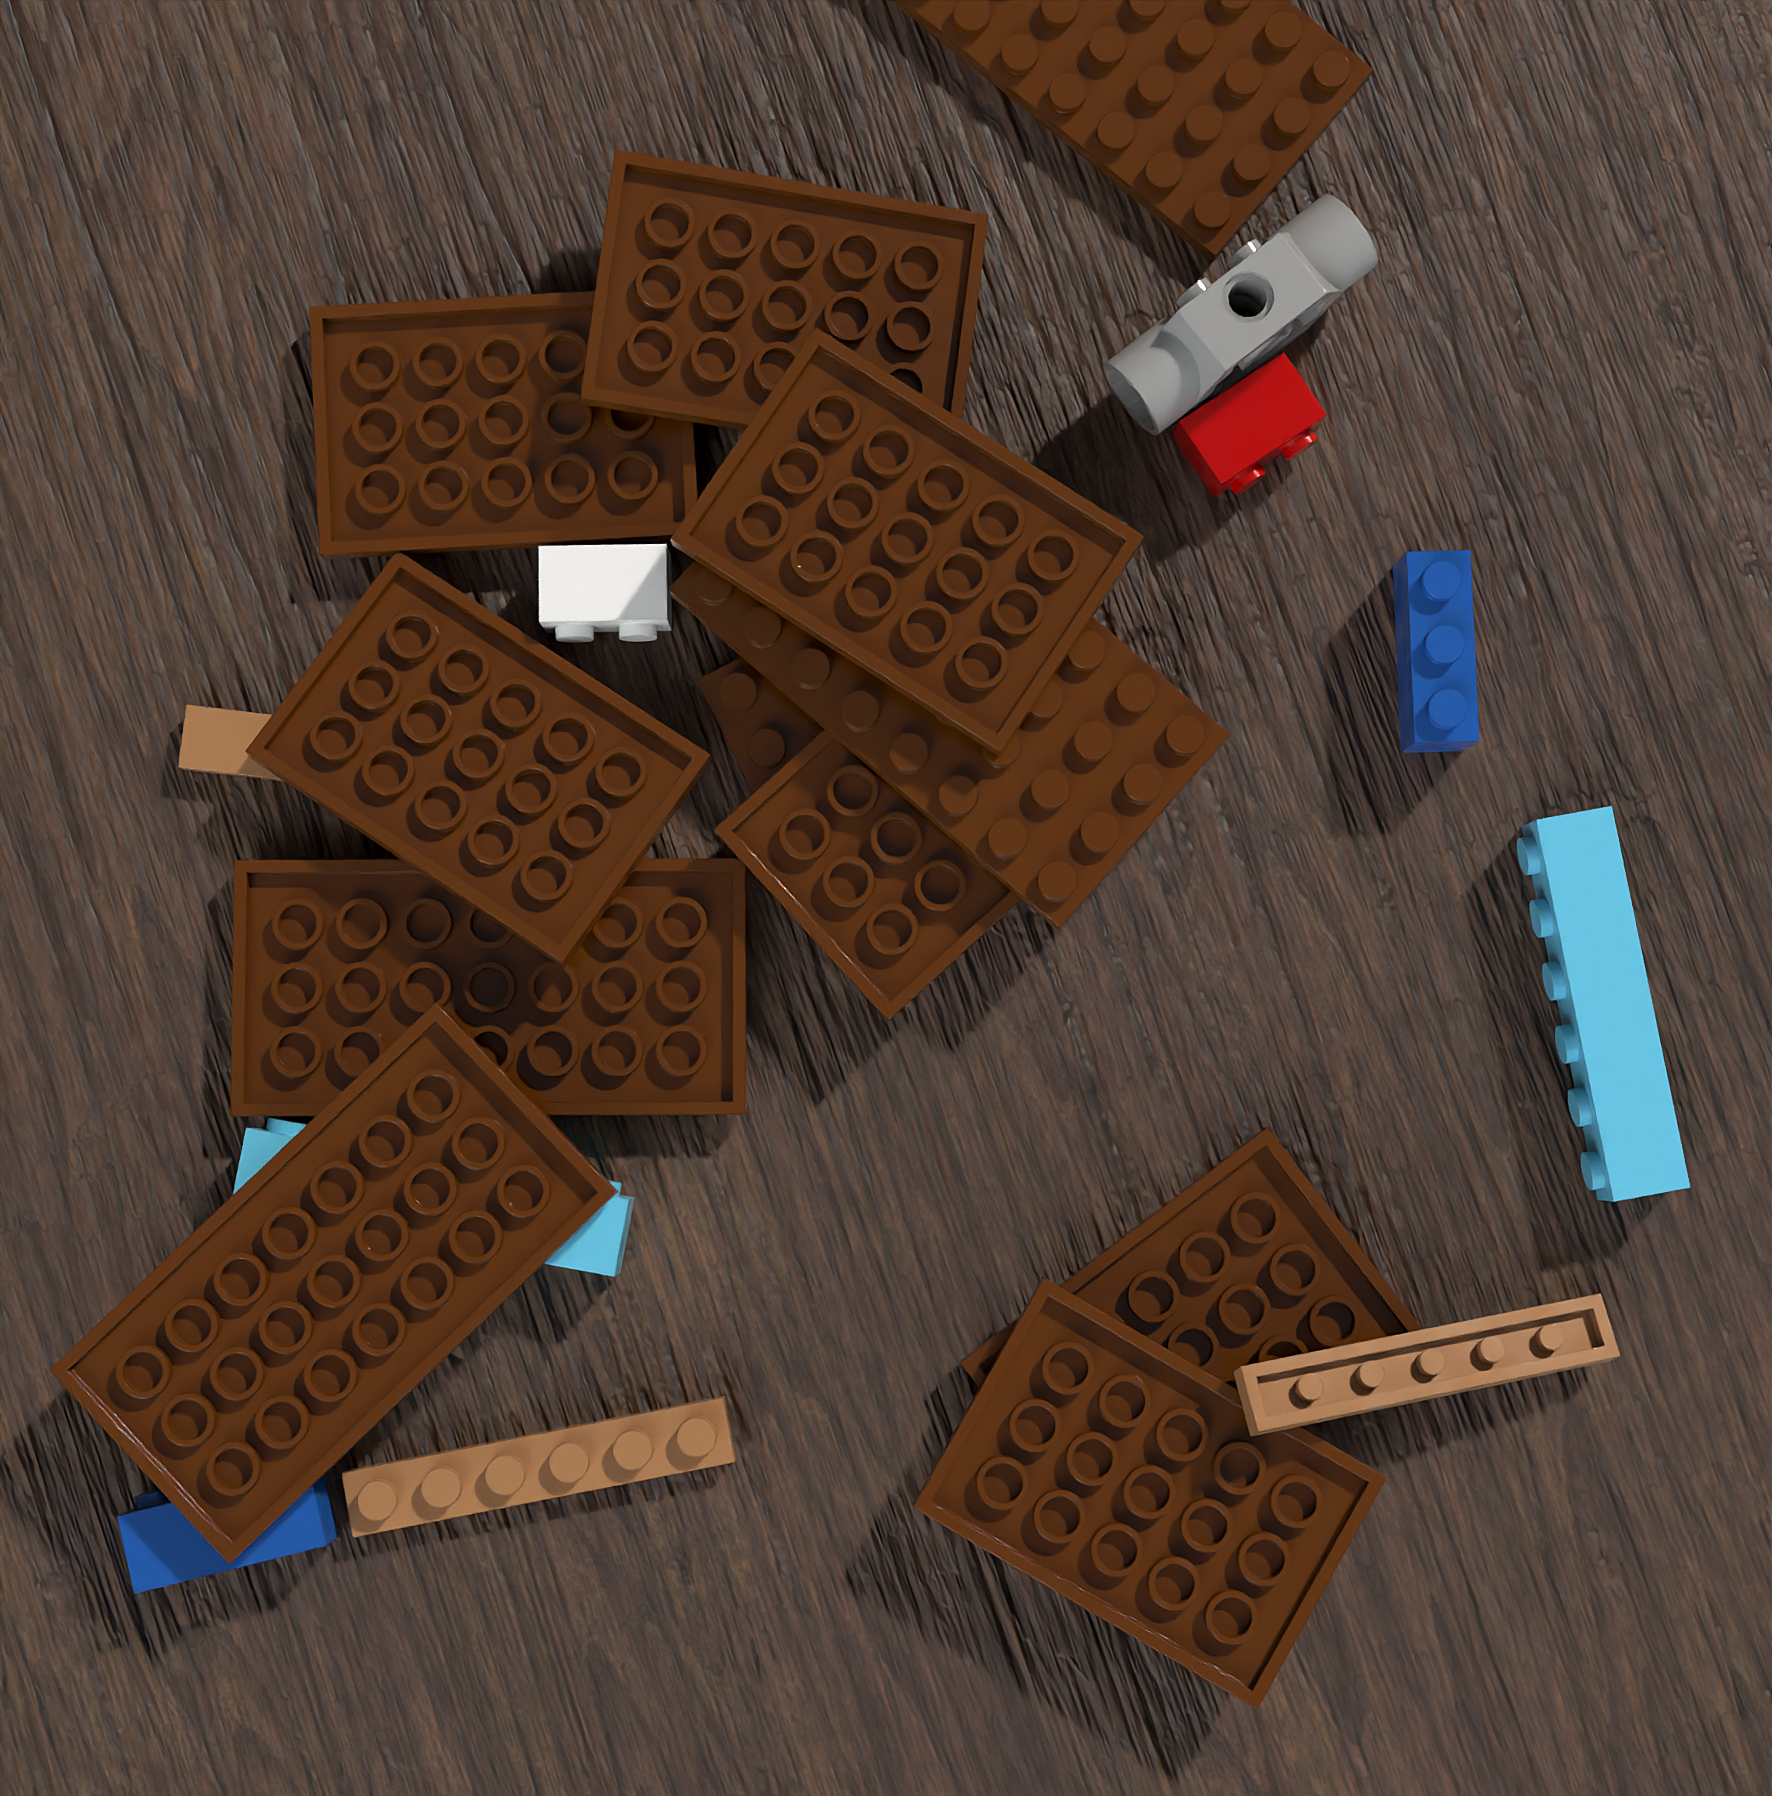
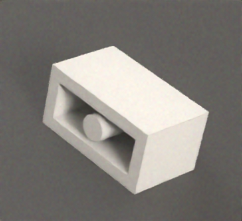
M667 544L539 546V622L546 633H555L557 641L569 643L590 642L594 640V632H619L620 640L644 642L656 640L657 631H672V596L669 592L671 587V555Z

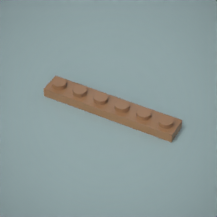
M1600 1293L1239 1367L1233 1373L1251 1437L1610 1362L1620 1357V1353Z
M720 1396L349 1469L341 1474L352 1536L359 1537L734 1463L736 1455L725 1397Z

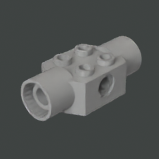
M1324 194L1265 239L1262 245L1257 239H1254L1243 246L1226 263L1230 271L1213 284L1207 278H1203L1195 283L1176 301L1180 309L1171 318L1164 317L1103 364V371L1113 392L1133 419L1147 432L1157 436L1192 408L1203 406L1273 357L1308 330L1346 289L1374 269L1378 264V256L1369 234L1359 219L1343 202L1332 195Z

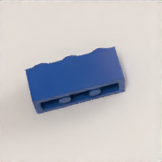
M1471 550L1406 552L1393 566L1401 753L1464 751L1479 741Z
M325 1474L230 1564L160 1489L136 1495L137 1507L117 1516L134 1594L324 1547L339 1537Z

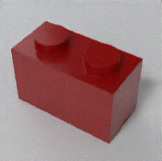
M1283 352L1180 420L1172 437L1214 498L1231 488L1235 495H1238L1260 481L1267 474L1262 466L1280 454H1283L1286 460L1290 461L1313 446L1319 440L1315 431L1318 430L1327 414Z

